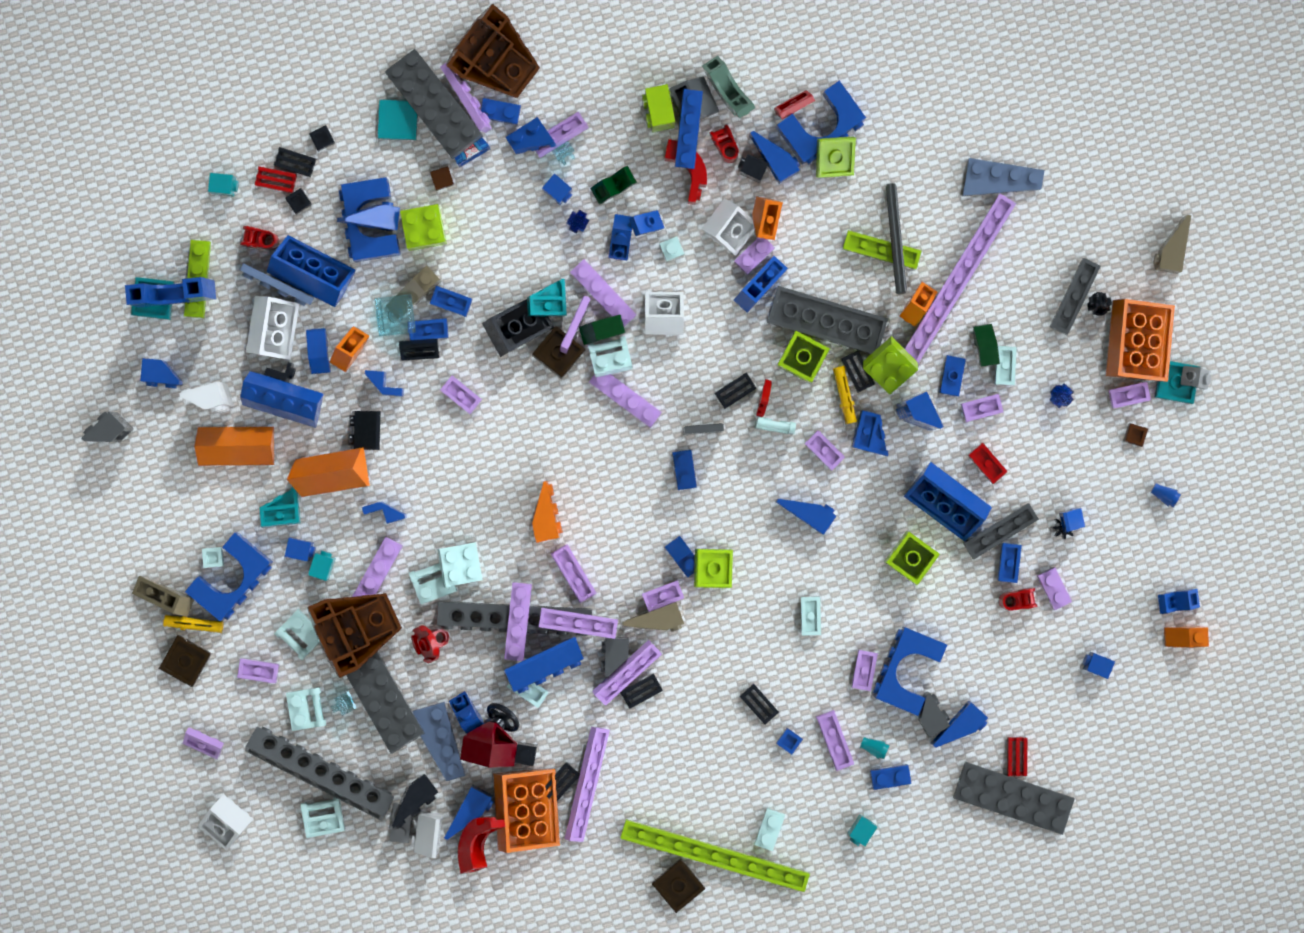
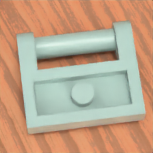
M625 336L620 337L618 340L601 344H588L595 377L633 369ZM622 347L621 351L596 356V352Z
M758 416L755 429L793 435L795 434L796 423L772 421V419Z
M440 563L417 572H409L421 605L457 591L455 585L444 587L442 576L423 584L419 583L418 579L441 571Z
M297 609L274 633L275 636L284 640L298 654L301 660L320 643L311 620L300 609ZM288 628L308 645L305 649L285 632Z
M320 687L286 693L292 731L326 726V719H323L319 695L321 693ZM307 695H312L316 721H311Z
M333 797L332 800L310 804L307 802L301 803L306 838L345 831L341 801ZM334 807L335 810L334 813L309 816V811Z

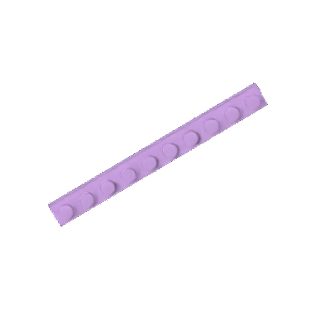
M1002 194L997 196L904 348L918 363L1016 205L1015 202Z

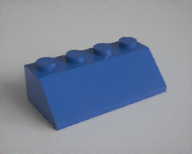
M289 235L272 254L266 273L333 307H336L343 297L356 272L355 269Z
M250 371L243 381L240 399L243 406L316 428L324 394Z
M928 392L914 395L896 404L897 409L895 411L899 419H903L904 422L929 431L944 427Z
M932 462L924 468L904 495L906 499L964 542L984 523L992 509L989 504Z
M573 637L505 669L504 673L513 693L518 691V694L529 690L528 686L533 683L537 686L546 682L545 677L550 675L556 677L564 673V668L570 666L573 669L581 665L580 661L584 658L576 638Z

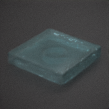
M411 294L374 298L379 336L416 333Z

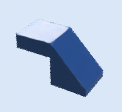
M326 329L306 330L311 374L331 373Z
M365 370V375L383 395L404 397L403 388L385 387L386 372Z
M377 502L362 507L364 515L383 509L387 524L407 518L405 513L384 502Z
M1082 508L1070 509V511L1059 513L1063 532L1085 527Z
M1198 589L1167 592L1158 595L1160 614L1200 608Z

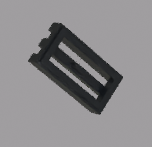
M279 147L274 166L311 178L317 159ZM285 153L310 161L311 165L284 157L282 154ZM280 160L308 168L309 171L306 172L281 164Z
M438 339L399 341L401 361L440 357Z
M857 350L841 358V361L857 393L875 385L872 377L863 369L869 381L868 384L865 383L853 359L856 356L863 369V359ZM846 360H850L862 387H859Z
M746 372L714 394L723 408L726 409L757 388ZM746 378L747 381L721 397L720 394ZM750 384V389L730 402H724V400Z
M653 673L620 693L629 709L662 692L663 689ZM653 679L654 682L627 697L626 693ZM655 686L658 688L632 703L629 701Z
M754 683L740 695V698L765 725L779 713ZM753 689L774 711L772 714L752 694L751 691ZM749 695L768 717L765 719L745 696Z
M567 762L555 774L556 780L566 768L569 769L556 784V791L572 773L575 775L558 793L557 801L580 776V773ZM552 779L545 786L546 790L552 785ZM551 790L550 793L547 795V797H548L549 799H550V797L553 795V791H552V790Z

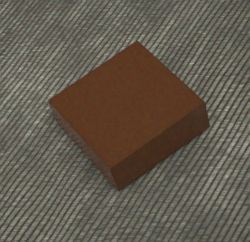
M448 166L430 172L436 191L454 185Z
M1129 423L1123 442L1143 447L1148 428Z

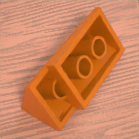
M198 427L194 445L198 466L274 465V427Z
M364 447L295 459L287 481L301 497L370 486Z

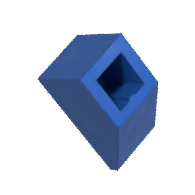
M615 214L609 258L628 260L632 226L629 221L631 216Z
M142 358L140 381L146 382V386L158 387V383L165 384V388L177 389V385H183V381L166 361Z
M465 691L449 700L456 718L466 734L485 724Z

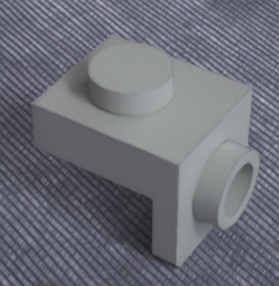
M1184 366L1181 385L1208 390V385L1211 383V371L1199 367Z

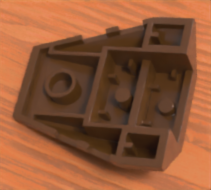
M491 4L476 18L454 47L446 63V66L460 78L515 98L519 97L540 69L531 52L521 40L519 33L516 32L508 16L494 4Z
M386 593L324 599L307 607L313 629L322 649L339 678L358 670L402 629Z

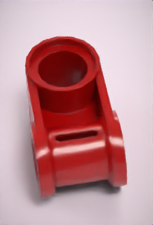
M726 124L724 128L718 131L709 132L723 161L726 163L735 162L738 158L739 149L729 126ZM732 149L735 151V155L728 157L725 155V151Z
M243 226L244 236L240 245L266 250H274L278 247L279 238L276 234L255 227ZM268 236L273 238L270 245L265 244V239Z
M1035 588L1003 593L998 601L1000 607L1005 610L1038 607L1034 599ZM1011 596L1013 599V603L1011 606L1007 607L1005 604V600L1007 597Z

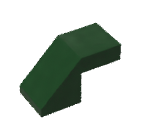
M625 166L612 176L602 179L590 189L600 205L626 191L637 181L629 167Z
M621 314L579 326L584 345L626 333Z
M992 324L972 326L974 344L978 347L979 365L983 367L1000 364L998 344Z

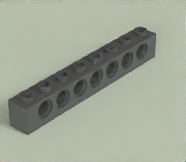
M439 601L437 625H441V629H453V626H461L460 630H472V627H480V631H491V628H499V632H507L510 604ZM531 605L529 608V616L535 614L539 617V620L541 608L592 615V608ZM454 611L462 613L461 621L453 619L452 614ZM473 612L481 614L482 619L480 622L472 620L471 615ZM492 613L500 614L501 621L499 623L491 621L490 616ZM528 617L527 633H530V630H537L538 634H549V631H557V635H568L567 631L541 628L539 623L532 625ZM576 633L577 636H587L586 634Z
M256 727L245 746V751L380 821L385 817L394 799L390 791L374 787L375 784L371 781H363L357 778L358 776L355 773L341 770L338 764L328 763L323 760L322 756L306 752V749L301 745L296 744L294 746L289 743L287 738L283 736L277 737L272 734L271 730L265 727ZM270 742L274 745V748L266 749L264 744ZM288 751L292 756L290 758H283L281 753ZM306 760L309 765L301 767L298 762ZM317 769H323L326 772V774L323 776H319L316 774L315 771ZM335 777H339L342 779L343 783L340 785H336L333 783L332 779ZM357 786L360 792L354 794L350 791V787ZM374 795L377 801L369 802L367 796Z

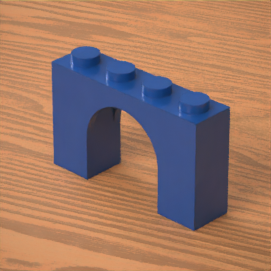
M840 80L822 94L837 118L836 128L831 134L825 137H814L808 134L793 114L776 126V129L802 165L806 162L809 165L816 160L817 139L848 137L847 133L852 129L857 131L864 126L863 121H865L866 116Z
M387 177L341 184L342 190H339L340 201H344L345 208L342 209V216L359 211L367 203L392 199ZM347 224L348 228H345L346 239H350L351 247H348L349 258H353L354 262L401 255L396 234L368 237L360 232L357 225Z
M203 277L182 279V283L169 285H149L145 283L125 285L127 305L141 308L216 300L215 280Z
M235 532L222 548L237 559L243 568L244 577L240 587L234 592L224 593L199 576L185 591L219 621L229 620L235 613L233 610L237 604L240 606L246 600L247 596L245 594L249 590L253 591L260 583L258 579L261 575L266 576L272 569L270 565L273 561L238 532Z
M902 626V629H898L894 639L897 641L895 646H891L887 654L889 658L888 663L882 666L880 671L882 677L880 682H876L873 693H875L874 697L876 699L919 716L926 698L901 687L896 677L897 666L904 657L910 654H920L941 662L947 644Z

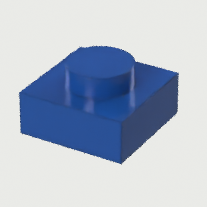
M786 728L776 744L792 755L803 738L789 728Z

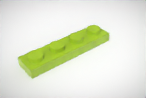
M847 231L843 250L893 263L891 242ZM903 246L904 266L916 270L922 251Z
M191 240L187 279L197 277L208 279L211 252L210 241ZM206 301L185 303L184 316L204 318Z

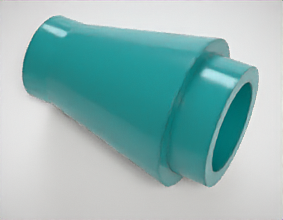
M864 737L860 748L877 759H885L890 745L885 744V741Z

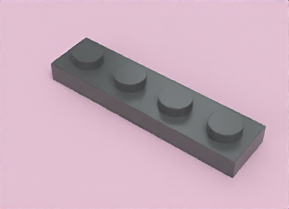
M1082 258L1052 320L1050 328L1065 335L1069 334L1101 267L1100 265Z
M1027 503L963 544L974 560L1033 524L1039 518L1031 505Z

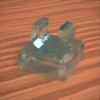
M568 141L552 150L553 155L563 165H566L564 160L566 156L569 155L573 160L575 159L573 154L575 150Z
M349 691L335 697L336 703L330 706L333 713L340 710L342 716L356 709Z

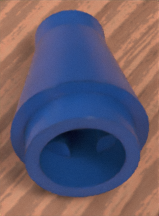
M1157 483L1150 492L1168 507L1170 505L1173 508L1181 496L1177 492L1178 490Z

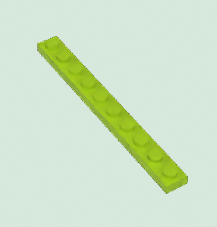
M628 819L625 820L620 837L623 840L805 892L810 873Z

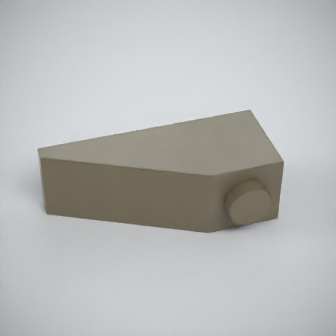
M1192 215L1182 217L1159 249L1158 254H1155L1153 264L1156 265L1155 270L1176 274L1182 272Z
M426 265L386 306L400 320L442 281Z
M142 576L138 577L132 594L172 614L187 617L194 602V599L190 596Z
M673 602L624 620L622 623L623 626L657 630L670 629L671 632L682 628L681 625L684 624L677 603Z

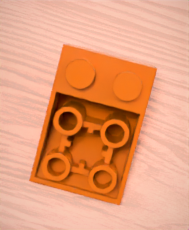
M548 481L543 482L532 522L536 543L560 538V533H563L561 522H557L555 516L559 514L557 504L553 503L551 498L554 495L553 486L548 484Z

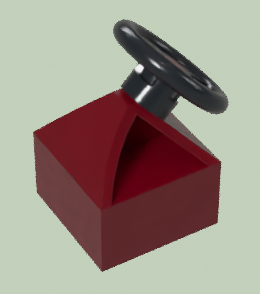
M491 703L487 706V714L491 721L463 736L460 760L488 768L514 766L517 743L505 731H517L520 727L519 720L507 707L498 703ZM510 718L513 721L514 726H510L508 722Z

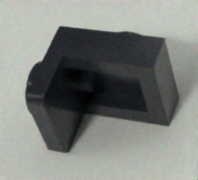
M288 362L285 373L266 367L264 375L289 383L290 379L293 380L296 369L293 363Z

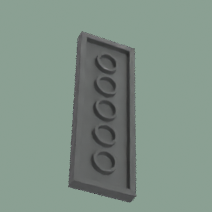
M416 49L385 71L392 83L452 159L483 137L476 125Z
M778 286L767 323L872 354L881 345L888 318Z
M378 651L358 670L346 675L391 754L425 734Z
M966 761L953 796L954 799L1062 835L1075 800L1074 797Z

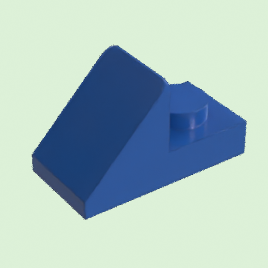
M678 536L666 545L665 548L688 578L694 573L695 555L681 536Z

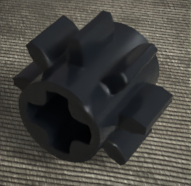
M1102 292L1094 293L1089 297V302L1087 303L1088 311L1092 310L1093 315L1097 316L1105 315L1111 310L1110 306L1112 305L1111 297H1107L1106 293Z
M1054 519L1056 524L1051 527L1056 530L1054 536L1062 534V539L1064 540L1066 535L1074 536L1072 531H1061V520Z

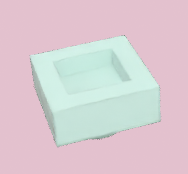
M677 236L659 243L666 262L684 255Z
M222 547L202 549L203 568L224 566Z

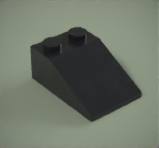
M527 299L482 323L500 357L554 328L548 316H528Z

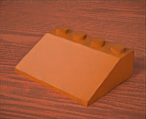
M1129 299L1113 300L1106 376L1168 382L1175 305Z
M555 769L493 773L496 820L504 819L506 826L497 830L499 851L511 853L560 846ZM552 779V785L546 790L545 786ZM552 790V791H553V795H552V796L550 797V799H549V798L547 797V795H548V794L550 793V791Z

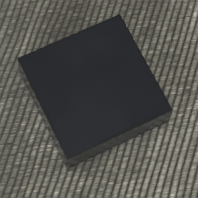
M326 125L309 133L318 152L335 144Z
M299 188L285 198L296 215L312 205L302 188Z

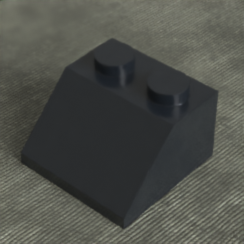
M352 411L348 421L349 426H352V432L348 435V446H351V449L364 447V450H380L381 411Z

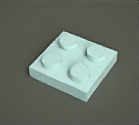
M476 542L437 549L444 587L482 580Z

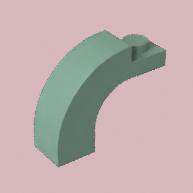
M718 55L702 65L714 89L734 116L737 115L741 118L755 109L753 102L737 85L726 63Z

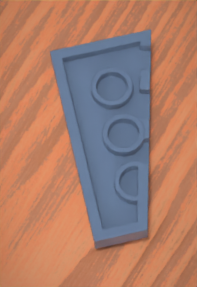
M969 158L962 197L1041 190L1045 170Z
M241 263L238 269L243 272L242 276L250 280L256 278L260 280V285L268 289L271 286L278 289L277 293L286 298L288 295L295 297L294 302L305 306L306 303L311 305L314 299L244 263Z
M445 701L413 710L415 717L425 732L421 738L445 780L450 781L464 777L465 772L460 760Z

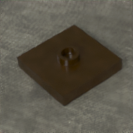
M555 326L532 353V357L562 379L586 349L573 339L567 353L561 352L560 346L566 333Z
M177 635L158 669L190 687H194L212 653Z
M681 858L652 882V885L675 913L706 889Z

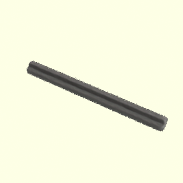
M890 183L886 185L895 289L896 294H905L907 286L897 185Z

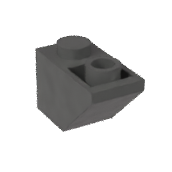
M629 637L606 638L605 641H602L601 653H605V661L601 660V672H605V677H609L628 659Z
M927 691L923 696L926 699L919 713L918 721L926 734L931 738L950 726L947 722L950 718L945 710L941 711L938 707L940 702L934 693L931 695Z

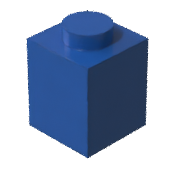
M555 173L542 187V190L559 205L562 202L566 204L572 197V188Z
M290 537L288 538L284 557L310 561V558H314L316 547H313L314 542Z
M1090 652L1089 655L1086 654L1082 664L1084 665V670L1109 679L1115 661Z

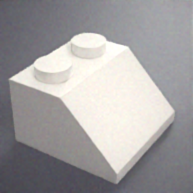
M724 198L702 230L736 256L753 234L755 228L753 219L738 205Z
M645 292V334H684L683 292Z
M223 795L198 824V827L227 851L253 819L246 811L241 810L232 799Z
M420 811L418 816H415L414 828H417L416 835L412 837L411 847H415L414 853L436 858L440 846L442 813Z

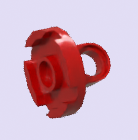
M424 625L414 628L412 630L414 635L411 636V640L418 655L422 654L424 657L423 661L428 664L438 660L440 656L439 648L449 642L448 632L444 629H434L431 631ZM439 632L443 635V640L440 643L436 640V635Z

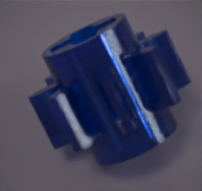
M578 210L577 213L572 211L566 224L570 225L569 230L576 234L578 230L584 232L589 222V219L585 218L587 213Z
M1065 383L1062 386L1055 385L1050 391L1052 397L1049 400L1058 408H1061V406L1068 407L1074 400L1072 398L1074 391Z

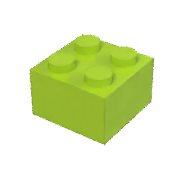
M668 84L645 88V94L642 95L643 108L648 110V113H646L647 128H651L652 133L675 128V117Z
M439 204L400 211L406 246L409 251L447 244Z
M795 331L776 366L811 384L830 348Z
M891 336L863 361V369L890 395L918 371V362Z
M906 531L884 562L913 584L918 585L940 554L915 535Z

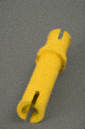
M845 366L833 368L841 402L839 406L843 411L845 425L857 422L853 406L855 403L851 398Z
M169 615L164 616L163 622L164 627L180 628L183 631L191 629L222 633L224 625L223 621Z

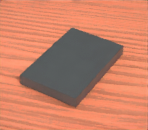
M724 424L685 426L683 428V435L723 432Z

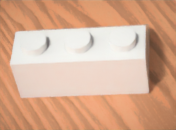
M255 296L246 353L291 360L299 304L271 297Z
M217 381L179 393L181 398L212 413H225L230 411L229 407L234 406L228 384Z

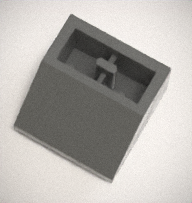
M704 76L684 81L669 88L670 96L679 117L683 89L703 91L700 120L719 112Z
M104 412L97 418L98 422L94 426L90 425L83 432L84 436L81 439L87 442H121L133 430V427L118 412Z

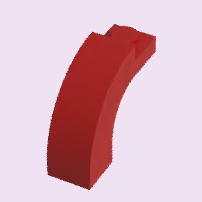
M668 139L664 161L675 163L676 140ZM697 152L695 168H686L691 176L688 204L692 205L696 204V200L700 201L702 189H698V187L706 188L707 170L701 156Z
M495 817L475 818L466 825L458 844V863L461 874L487 868L484 854L485 841L489 834L506 827L504 819L496 820Z

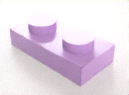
M758 237L734 262L748 275L775 247L767 239Z
M453 375L440 389V391L469 414L482 401L480 397Z
M1147 382L1108 390L1112 409L1151 400Z
M999 394L961 404L965 422L1003 412Z
M819 430L804 443L831 471L845 458Z
M1055 567L1037 575L1053 610H1057L1072 602Z
M678 580L642 593L648 612L684 599Z
M858 649L852 688L871 691L878 653Z
M241 658L237 678L277 683L279 664Z
M192 728L187 729L182 743L215 759L219 758L224 745L218 739L211 738Z

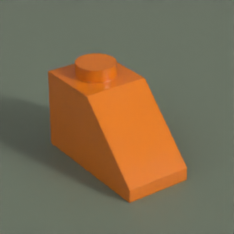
M756 196L752 213L756 237L775 240L783 202Z
M921 282L905 305L900 317L915 327L929 309L938 292L924 282Z
M353 326L335 347L329 362L346 372L356 360L369 335Z
M1164 627L1165 647H1209L1208 627Z

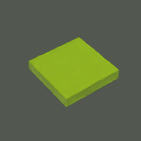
M854 136L817 139V178L854 176L856 138Z
M695 549L694 587L732 588L733 550Z

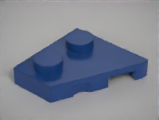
M538 117L505 137L516 154L539 150V147L550 145L551 148L557 146Z
M861 410L852 448L888 456L881 415Z

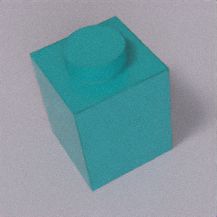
M210 173L208 192L214 195L234 197L239 186L236 177L228 174Z
M321 550V553H315L308 575L328 581L336 558L331 557L332 553Z
M859 814L847 832L851 837L849 840L857 846L860 844L866 846L878 827L875 823Z

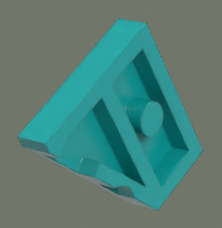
M561 279L528 296V316H567L565 279Z
M293 487L283 495L274 498L272 502L260 507L262 528L301 524L298 492Z

